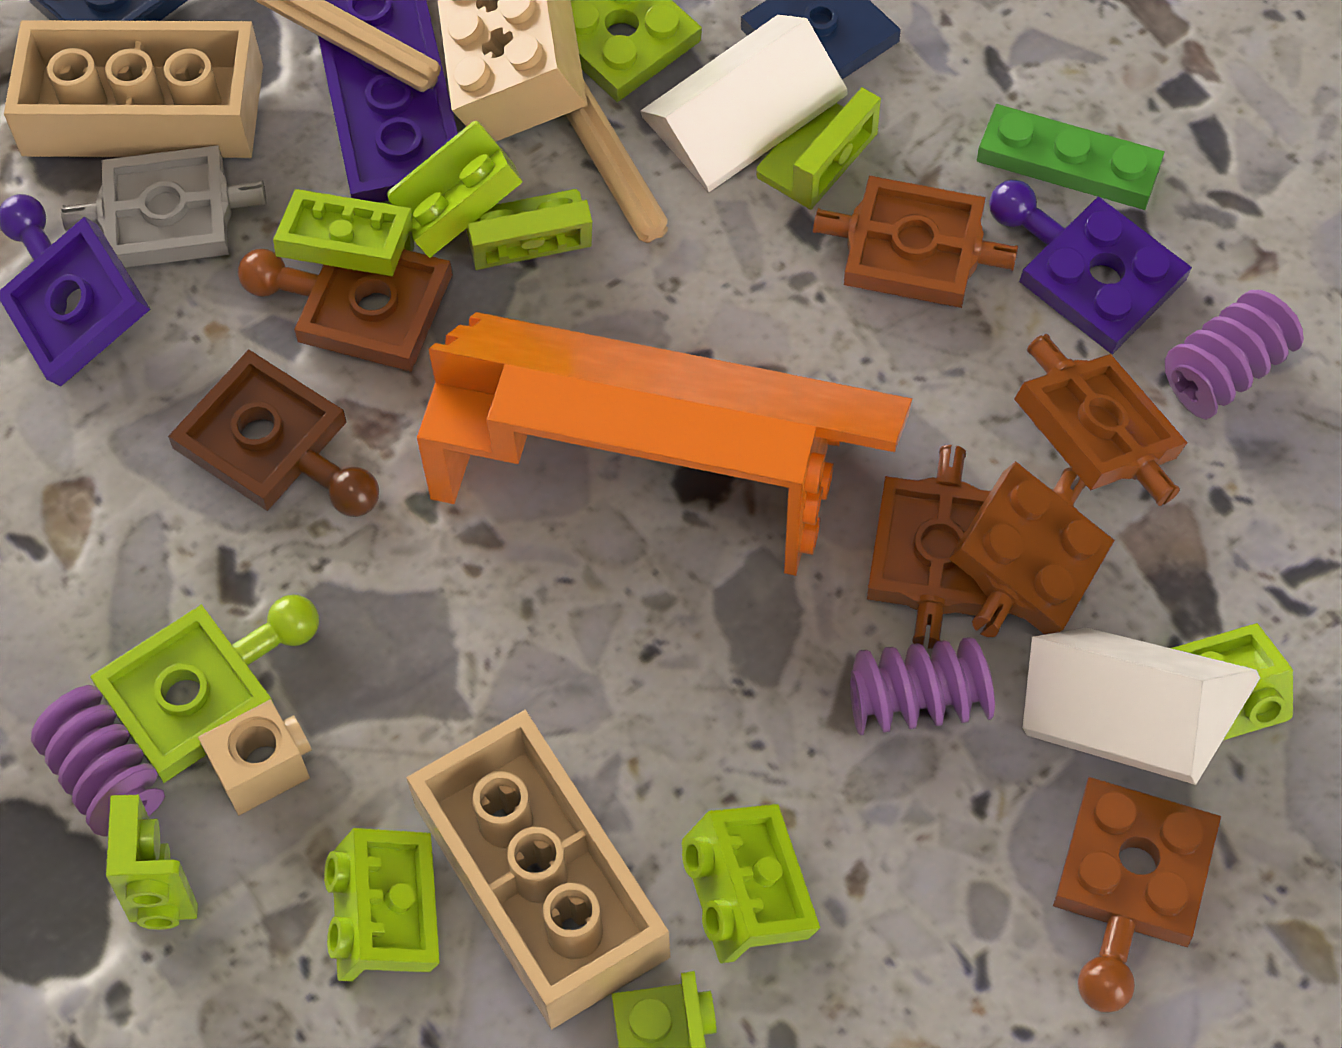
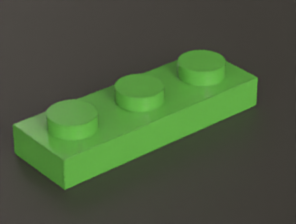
M996 104L978 149L977 162L1146 210L1165 151Z

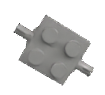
M217 145L101 160L102 186L97 195L96 202L68 206L61 205V218L65 231L73 227L84 216L98 226L100 225L103 234L123 266L128 268L229 255L227 224L231 217L232 209L257 205L265 206L267 201L263 180L228 185L224 176L222 155Z

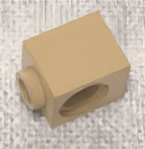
M271 699L198 737L238 816L310 779L302 759V755L312 751L310 744L295 716L293 715L282 721ZM265 746L275 748L273 754L263 762H246L250 753L257 748Z

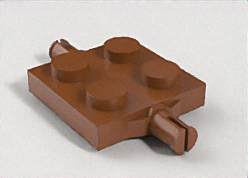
M870 175L863 200L854 209L852 215L818 208L813 226V233L848 238L849 256L845 268L844 285L962 308L968 279L975 272L978 264L1013 271L1018 251L1017 245L1011 246L983 240L984 233L981 221L986 197Z
M1048 334L1040 335L1034 339L1028 346L1027 352L1034 357L1047 374L1024 382L1014 400L1034 422L1035 426L1044 434L1090 491L1121 479H1137L1158 506L1170 502L1179 493L1180 488L1175 485L1159 465L1177 459L1188 443L1111 354L1090 361L1067 359Z
M952 445L940 447L936 478L910 480L885 476L869 578L867 600L907 605L917 610L915 631L912 638L914 644L924 645L926 626L930 625L927 649H933L935 643L940 641L943 614L961 613L977 616L987 599V596L976 581L949 560L952 552L991 492L980 490L962 481L966 450L957 445L953 467L949 466Z
M1015 461L1003 471L949 557V560L976 581L987 596L979 613L972 620V626L976 631L985 625L980 633L981 635L991 638L997 636L1008 614L1027 620L1044 635L1064 630L1115 540L1074 507L1075 501L1086 485L1080 477L1075 480L1077 474L1072 468L1064 469L1054 489H1050Z

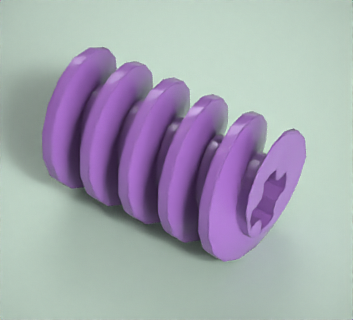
M1249 290L1241 295L1236 303H1232L1220 312L1219 317L1216 316L1203 324L1201 330H1197L1186 337L1184 344H1179L1168 351L1165 358V373L1169 385L1178 400L1188 411L1198 418L1207 420L1216 415L1218 405L1225 406L1234 401L1235 391L1244 392L1252 387L1253 377L1260 379L1270 372L1271 364L1278 365L1287 359L1288 350L1292 352L1299 350L1304 341L1303 328L1297 315L1281 299L1263 290Z
M963 638L959 643L957 654L949 642L945 640L937 641L933 646L931 659L923 645L919 643L911 644L907 650L905 663L898 650L892 646L885 647L882 651L879 666L870 651L859 650L856 654L853 670L851 671L850 691L854 722L859 735H864L868 715H875L883 733L890 732L893 714L900 711L909 729H916L920 709L927 708L935 726H942L946 706L953 705L961 723L969 722L971 707L974 702L980 703L988 720H991L994 716L995 697L992 675L982 649L974 638Z
M85 685L67 692L46 708L32 729L31 742L38 753L45 756V763L51 772L59 775L58 782L67 794L72 795V802L80 814L86 815V823L93 833L106 837L109 832L110 797L112 795L139 794L146 812L150 816L165 799V794L162 789H150L158 776L156 769L152 764H140L144 753L139 745L127 744L130 734L124 725L114 724L116 714L110 705L101 704L103 696L97 686Z

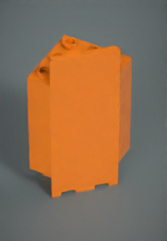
M475 312L470 316L468 326L460 324L446 334L445 345L435 343L428 348L435 384L417 435V441L430 500L455 504L470 455L519 464L527 435L788 488L784 574L797 576L802 553L814 554L821 518L818 517L821 500H827L830 490L834 463L825 462L828 445L839 447L841 442L895 452L909 416L913 398Z

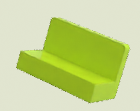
M861 87L844 107L838 103L834 104L777 144L757 166V178L812 210L878 134L881 98Z

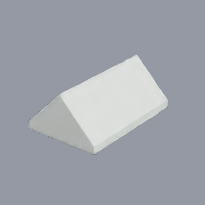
M777 15L643 108L640 112L642 118L709 193L848 95V92L808 19Z
M1090 628L1033 636L1022 728L1027 736L1196 785L1258 683L1260 676L1256 669Z

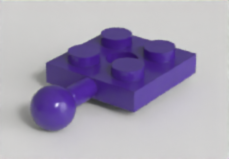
M1004 181L997 185L991 193L989 208L993 218L998 223L1006 227H1019L1023 225L1024 228L1047 245L1022 270L1019 282L1112 355L1187 280L1192 269L1190 265L1099 196L1064 228L1041 209L1037 208V199L1033 189L1023 181ZM1100 265L1108 266L1118 273L1120 281L1110 284L1099 282L1092 276L1090 269Z
M17 194L7 198L0 206V229L8 238L23 242L34 261L0 289V302L46 380L61 387L151 309L96 223L84 216L52 244L44 232L46 212L42 204L32 196ZM80 289L81 298L77 307L70 313L65 314L68 296L73 291Z

